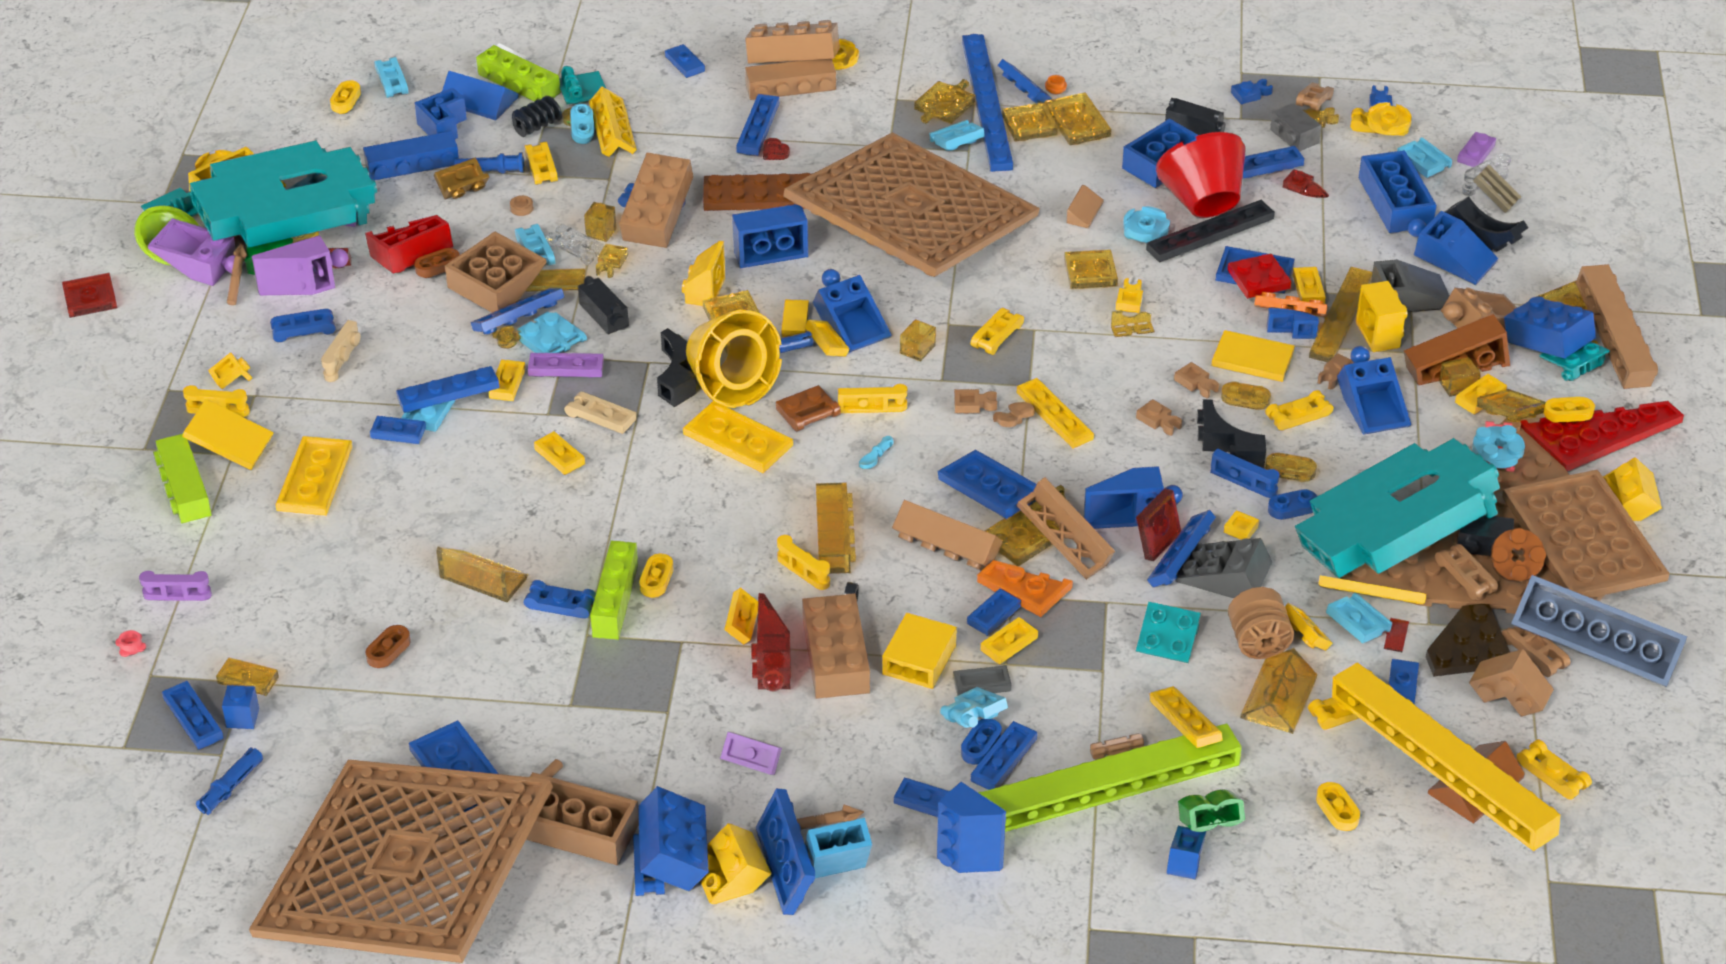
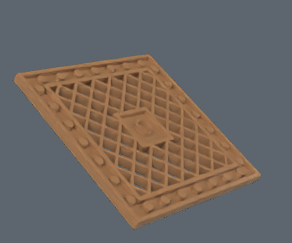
M893 132L786 187L783 197L791 200L794 204L808 209L812 214L823 217L831 224L838 225L850 234L866 240L870 245L881 248L887 254L893 255L903 260L906 264L922 270L926 275L933 277L938 276L1038 216L1040 209Z
M348 759L250 926L249 931L252 937L463 963L553 788L550 779ZM376 793V796H374V797H372V798H370V799H368V800H366V801H364V802L362 801L363 799H365V798H367V797H369V796H371V795H373V794ZM399 796L402 797V798H400V799H398V800H396V801H394V802H392V803H390V804H387V802H389V801H391V800H393V799H395V798H397V797H399ZM424 799L427 800V801H425V802H423V803H421V804H419V805H417V806H415V807L412 806V805H414V804H416V803H418V802H420V801H422V800H424ZM450 801L452 802V804L438 810V807ZM475 804L478 805L477 807L472 808V809H470V810H468V811H466V812L463 811V810H465V809H467V808H469V807H471V806H473V805H475ZM383 805L382 808L369 814V811ZM500 807H503V808H504V809H502V810H500V811H498V812H496V813H494V814H492V815L489 814L490 812H492V811H494V810H496V809H498V808H500ZM405 808H408L407 811H405V812H403V813H401V814H399V815H397V816H394L395 813H397V812H399V811H401V810H403V809H405ZM433 810V813H431V814H429V815H427V816H425V817H423V818H421V819L419 818L420 816H422V815H424V814H426V813H428V812H430V811ZM459 813L458 816H456V817H454V818H452V819H450V820H448V821H445V819H447V818H449V817H451V816H453V815ZM363 814L365 815L364 817H362V818H360V819H358V820H356V821H354V822H352V823L350 822L351 820H353V819H355V818H357V817H359V816H361V815H363ZM482 816L485 817L484 819H482V820H480V821H478V822H476V823H474V824H471V823H470V822H472V821H474V820H476V819H478V818H480V817H482ZM387 817L390 818V819H388V820H386V821H384V822H382V823H380V824H378V825H375V823H377V822H379V821H381V820H383V819H385V818H387ZM412 820H415V822H413V823H411V824H409V825H407V826H405V827H403V828L400 827V826H402V825H404V824H406V823H408V822H410V821H412ZM439 822L441 823L440 825H438V826H436V827H434V828H432V829H430V830H428V831L426 830L427 828H429V827H431V826H433V825H435V824H437V823H439ZM466 825V828L454 834L452 833V831ZM371 826L370 829L357 835V832ZM489 828H492L491 831H489V832H487V833H485V834H483V835H481V836H478L479 833H481V832H483V831H485V830H487V829H489ZM446 834L448 835V837H446V838H444V839H442V840L440 839V837H442V836H444V835H446ZM351 835L353 836L352 838H350V839H348V840H346V841H344V842L338 844L339 841H341V840H343V839H345V838H347V837H349V836H351ZM471 837L474 838L473 840H471V841H469V842H467V843H465V844H463V845H461V846L459 845V843H461V842H463V841H465V840H467V839H469V838H471ZM378 838L377 841H375V842H373V843H371V844H369V845H367V846H365V847L363 846L364 844H366V843H368V842H370V841H372V840ZM453 846L455 847V849H453V850H451V851H449V852H447V853H445V854H443V855L440 854L441 852H443V851H445V850H447V849H449V848H451V847H453ZM359 847V850L347 856L344 855L345 853ZM479 849L481 850V852H479V853H477V854H475V855H473V856H471V857H469V858L466 857L467 855H469V854H471V853H473V852H475V851H477V850H479ZM340 856L341 859L326 866L325 863ZM364 859L366 860V862H364V863H362V864H360V865H358V866H356V867H354V868H351L352 865H354V864H356V863H358V862H360V861H362V860H364ZM459 859H462L461 862H459V863H457V864H455V865H453V866H451V867L448 868L447 865H449V864H451V863H453V862H455V861H457V860H459ZM443 868V871L429 877V874ZM344 869H347L346 872H344V873H342V874H340V875H338V876H336V877H334V878L332 877V875H334V874H336V873H338V872H340V871H342V870H344ZM469 871V874L455 880V877ZM365 875V878L358 881V878ZM328 878V881L313 887L314 884ZM449 880H450V882H451V883H449V884H447V885H445V886H443V887H441V888H439V889H436V888H435V887H437V886H439V885H441V884H443V883H445V882H447V881H449ZM352 881L354 882L353 884L339 890V887ZM377 884L380 885L379 887H377V888H375V889H373V890H371V891H369V892H367V893L364 892L365 890H367V889H369V888H371V887H373V886H375V885H377ZM403 887L406 888L405 890H403V891H401V892H399V893H397V894H395V895H393V896L390 895L391 893H393V892H395V891H397V890H399V889H401V888H403ZM333 890L335 891V893L320 900L319 897ZM429 890L432 891L431 893L423 896L422 898L417 899V896ZM360 893L361 896L346 903L345 900ZM455 893L458 894V896H456V897H454V898H452V899H450V900H448V901H446V902H443V899H445V898H447V897H449V896H451V895H453V894H455ZM386 896L387 899L373 906L371 905V903ZM412 899V903L398 909L397 906ZM313 900H316L315 903H313V904H311V905H309V906H307V907H305V908H303V909L300 908L301 906H303V905H305V904H307V903H309V902H311V901H313ZM438 902V906L424 912L423 909ZM339 903L342 904L341 906H339V907H337V908H335V909H333V910H331V911H329V912L326 911L327 909H329V908H331V907H333V906H335V905H337V904H339ZM367 906V909L352 915L353 912ZM393 909L394 912L379 919V915ZM417 912L420 913V915L405 922V918ZM444 915L446 916L445 919H443V920H441V921H439V922H437V923H435V924H433V925L431 924L432 921H434V920H436V919H438V918H440V917H442V916H444Z

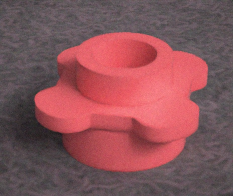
M134 630L121 633L115 641L116 646L120 647V655L127 657L143 652L146 649V644L141 641L142 635Z

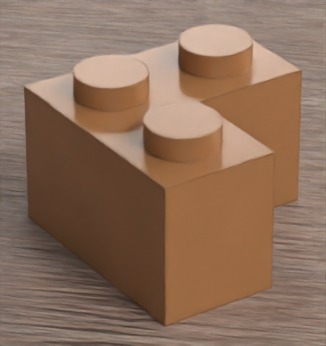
M1524 649L1481 661L1469 681V684L1484 703L1506 697L1521 717L1543 711L1554 690Z

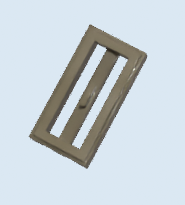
M1490 165L1486 166L1473 180L1504 213L1521 198Z

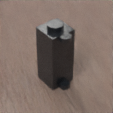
M1171 98L1166 109L1165 121L1170 118L1197 135L1224 132L1226 123L1223 122L1224 112L1178 98Z
M592 276L585 277L584 283L578 285L579 304L608 335L628 327V307L599 277L595 279Z

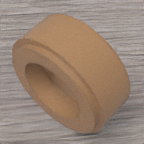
M516 196L510 201V211L517 216L528 215L533 211V201L528 196Z

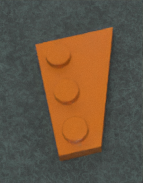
M1262 292L1261 296L1256 295L1254 303L1255 307L1290 309L1321 317H1327L1328 306L1324 304V301L1310 299L1309 302L1300 301L1299 297L1286 296L1285 299L1276 298V294Z
M995 560L977 574L978 583L994 592L1001 588L1020 599L1021 607L1039 617H1042L1068 593L1073 585V581L1064 578L1063 581L1050 579L1049 574L1042 572L1039 575L1027 573L1022 567Z

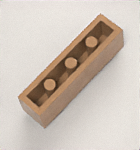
M832 59L802 60L745 67L746 88L750 100H756L758 94L781 97L836 90V70Z
M907 500L903 501L892 526V529L899 533V538L910 543L914 539L922 542L921 547L935 552L936 548L945 551L944 556L958 561L959 557L968 560L966 565L980 571L982 566L986 567L995 560L1003 542L993 534Z

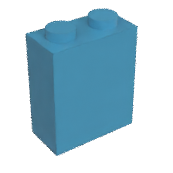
M865 818L808 830L805 841L811 864L815 868V879L865 868L872 848Z

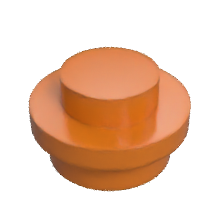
M1060 75L1049 76L1045 82V89L1055 95L1064 92L1067 89L1065 78Z

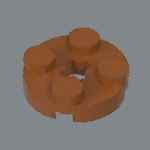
M1521 528L1502 533L1496 538L1491 548V563L1494 570L1499 576L1508 581H1526L1532 575L1536 576L1542 569L1544 559L1546 558V552L1541 540L1534 533ZM1512 549L1517 551L1523 550V562L1520 560L1514 562L1511 559L1513 557Z

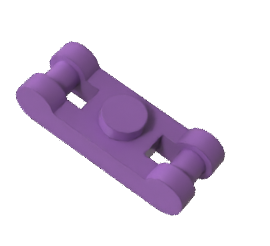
M148 570L139 575L140 584L143 586V597L146 600L205 601L212 596L211 587L208 585V574L205 571L186 575L155 574Z

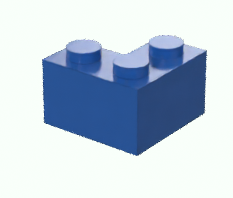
M454 87L414 102L417 125L427 135L452 131L454 138L458 139L457 124L467 120L465 99Z

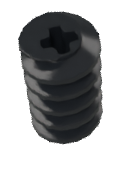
M544 96L542 99H538L527 106L513 111L512 124L518 135L525 137L526 133L532 134L534 130H540L541 126L545 128L548 126V123H555V119L561 120L563 115L560 106L554 98Z

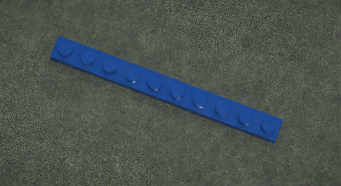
M962 35V45L980 126L984 128L985 137H983L990 171L1013 170V160L984 35Z

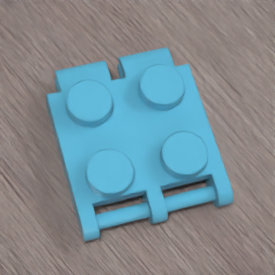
M546 312L535 318V323L530 321L517 329L520 331L517 333L519 341L535 353L567 352L572 345L579 341L584 342L587 340L584 332L556 312Z

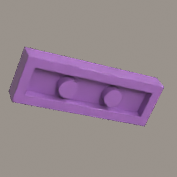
M530 353L528 376L602 377L604 355L591 353Z

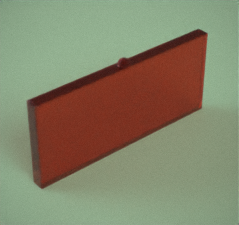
M1390 618L1392 627L1389 632H1386L1384 649L1402 653L1409 621Z

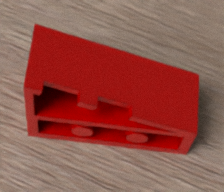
M434 215L408 222L409 226L395 229L393 225L387 227L386 232L374 235L372 231L365 232L370 257L393 274L402 272L405 268L414 265L416 259L421 256L454 247L449 223L440 216Z

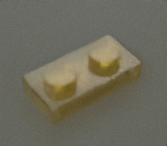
M229 657L216 675L218 684L225 686H255L256 694L264 696L268 695L279 678L277 669Z

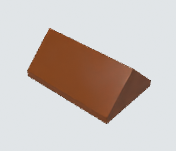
M1506 741L1480 744L1474 749L1483 757L1492 761L1503 772L1512 776L1518 783L1524 778L1525 774ZM1441 780L1428 790L1430 796L1473 824L1484 815L1483 812Z

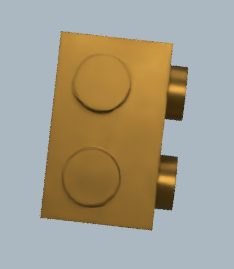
M476 157L437 171L433 175L445 200L451 197L453 199L460 198L466 194L465 192L472 189L474 192L479 191L486 186L485 184L490 178L488 173H483Z

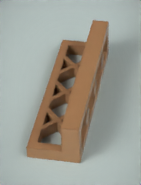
M1046 477L1038 481L1032 493L1018 501L1016 506L1086 580L1109 564L1115 550ZM1035 499L1042 507V512L1033 511L1027 504ZM1046 520L1055 521L1059 525V530L1050 529L1046 525ZM1064 538L1072 539L1077 544V549L1068 548L1063 543ZM1081 557L1090 558L1096 565L1088 569L1081 562Z

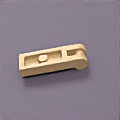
M347 320L321 358L322 367L325 368L323 371L324 379L327 382H334L339 378V369L349 359L350 353L360 342L361 335L358 332L356 321Z
M582 391L574 397V402H569L564 408L565 413L571 418L578 416L621 434H624L636 421V412Z

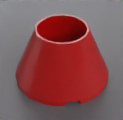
M1213 132L1195 136L1196 141L1186 145L1183 142L1175 145L1164 153L1157 162L1156 173L1158 179L1195 217L1210 218L1221 215L1234 208L1240 201L1246 147L1240 136L1228 132Z

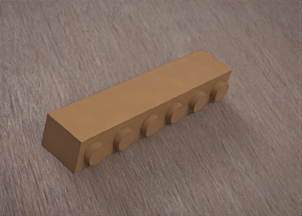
M1609 264L1582 266L1576 280V285L1587 310L1592 311L1594 314L1595 327L1604 347L1610 351L1607 354L1623 389L1651 387L1655 376L1658 374V366L1653 361L1649 346L1645 344L1641 335V329L1637 326L1633 318V312L1626 303L1624 292L1620 290L1616 275L1613 274Z

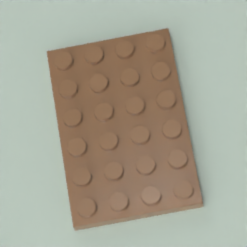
M1598 469L1503 489L1502 498L1523 530L1534 533L1541 540L1546 552L1544 562L1560 586L1593 598L1668 581L1670 573Z

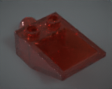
M759 593L757 643L751 644L752 660H757V662H752V678H757L758 690L776 692L780 689H791L790 631L766 595Z

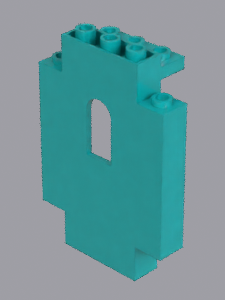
M317 140L210 164L211 178L190 183L192 203L212 240L215 241L241 234L248 248L355 223L356 214L358 226L367 224V214L370 213L369 204L375 203V193H377L375 180L370 179L368 169L362 166L360 156L356 155L351 147L326 152L325 148H321ZM311 173H322L327 176L322 182L288 190L284 188L281 180Z
M1455 438L1450 439L1431 451L1422 449L1416 443H1413L1310 500L1314 515L1295 525V529L1301 546L1337 578L1344 576L1365 563L1379 574L1486 514V517L1490 519L1497 515L1498 512L1495 506L1497 499L1493 492L1500 489L1497 480L1499 473L1492 463H1487L1480 454H1475L1466 444H1461ZM1423 476H1439L1436 482L1400 502L1391 495Z

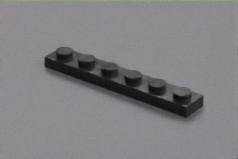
M1258 200L1147 242L1146 250L1160 263L1273 220L1275 211L1263 200Z

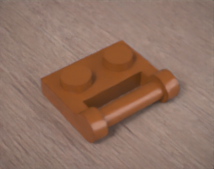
M819 385L776 401L777 411L796 432L804 429V426L829 416L836 417L841 414L839 404L836 401H832Z

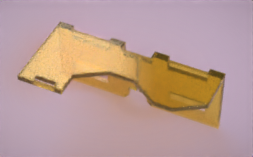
M1123 310L1112 311L1111 329L1115 337L1130 336L1135 332L1137 334L1155 332L1151 324L1150 313L1140 312L1135 316L1127 317L1122 315ZM1134 323L1133 326H1128L1127 324Z

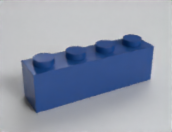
M452 131L363 147L365 166L368 169L371 180L455 165V158L459 159L458 146Z

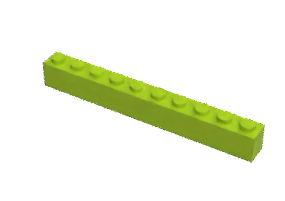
M1228 723L1216 726L1222 732V741L1196 748L1182 735L978 793L1006 811L1005 832L1239 766L1242 746Z

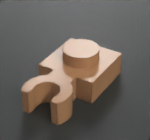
M1338 353L1324 365V371L1319 373L1317 383L1321 384L1323 381H1329L1328 389H1334L1338 380L1337 375L1344 365L1353 364L1352 360Z
M1190 362L1174 373V380L1191 392L1198 389L1201 396L1205 398L1210 397V389L1218 392L1219 383L1214 379H1209V373L1193 362Z
M954 389L955 413H980V408L995 411L997 410V392L988 391L984 394H979V389Z
M1154 399L1136 412L1138 420L1153 429H1157L1159 426L1162 427L1167 435H1173L1174 427L1182 428L1181 418L1171 416L1172 410Z

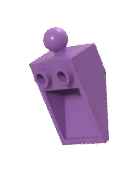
M172 218L148 245L150 251L194 281L214 286L226 271L232 274L235 257L233 252L236 250L233 236L213 241L206 228Z
M318 235L253 255L252 260L258 293L260 296L314 295L335 288L332 265L338 268L345 266L348 262V254L343 249H335L330 253L321 236Z

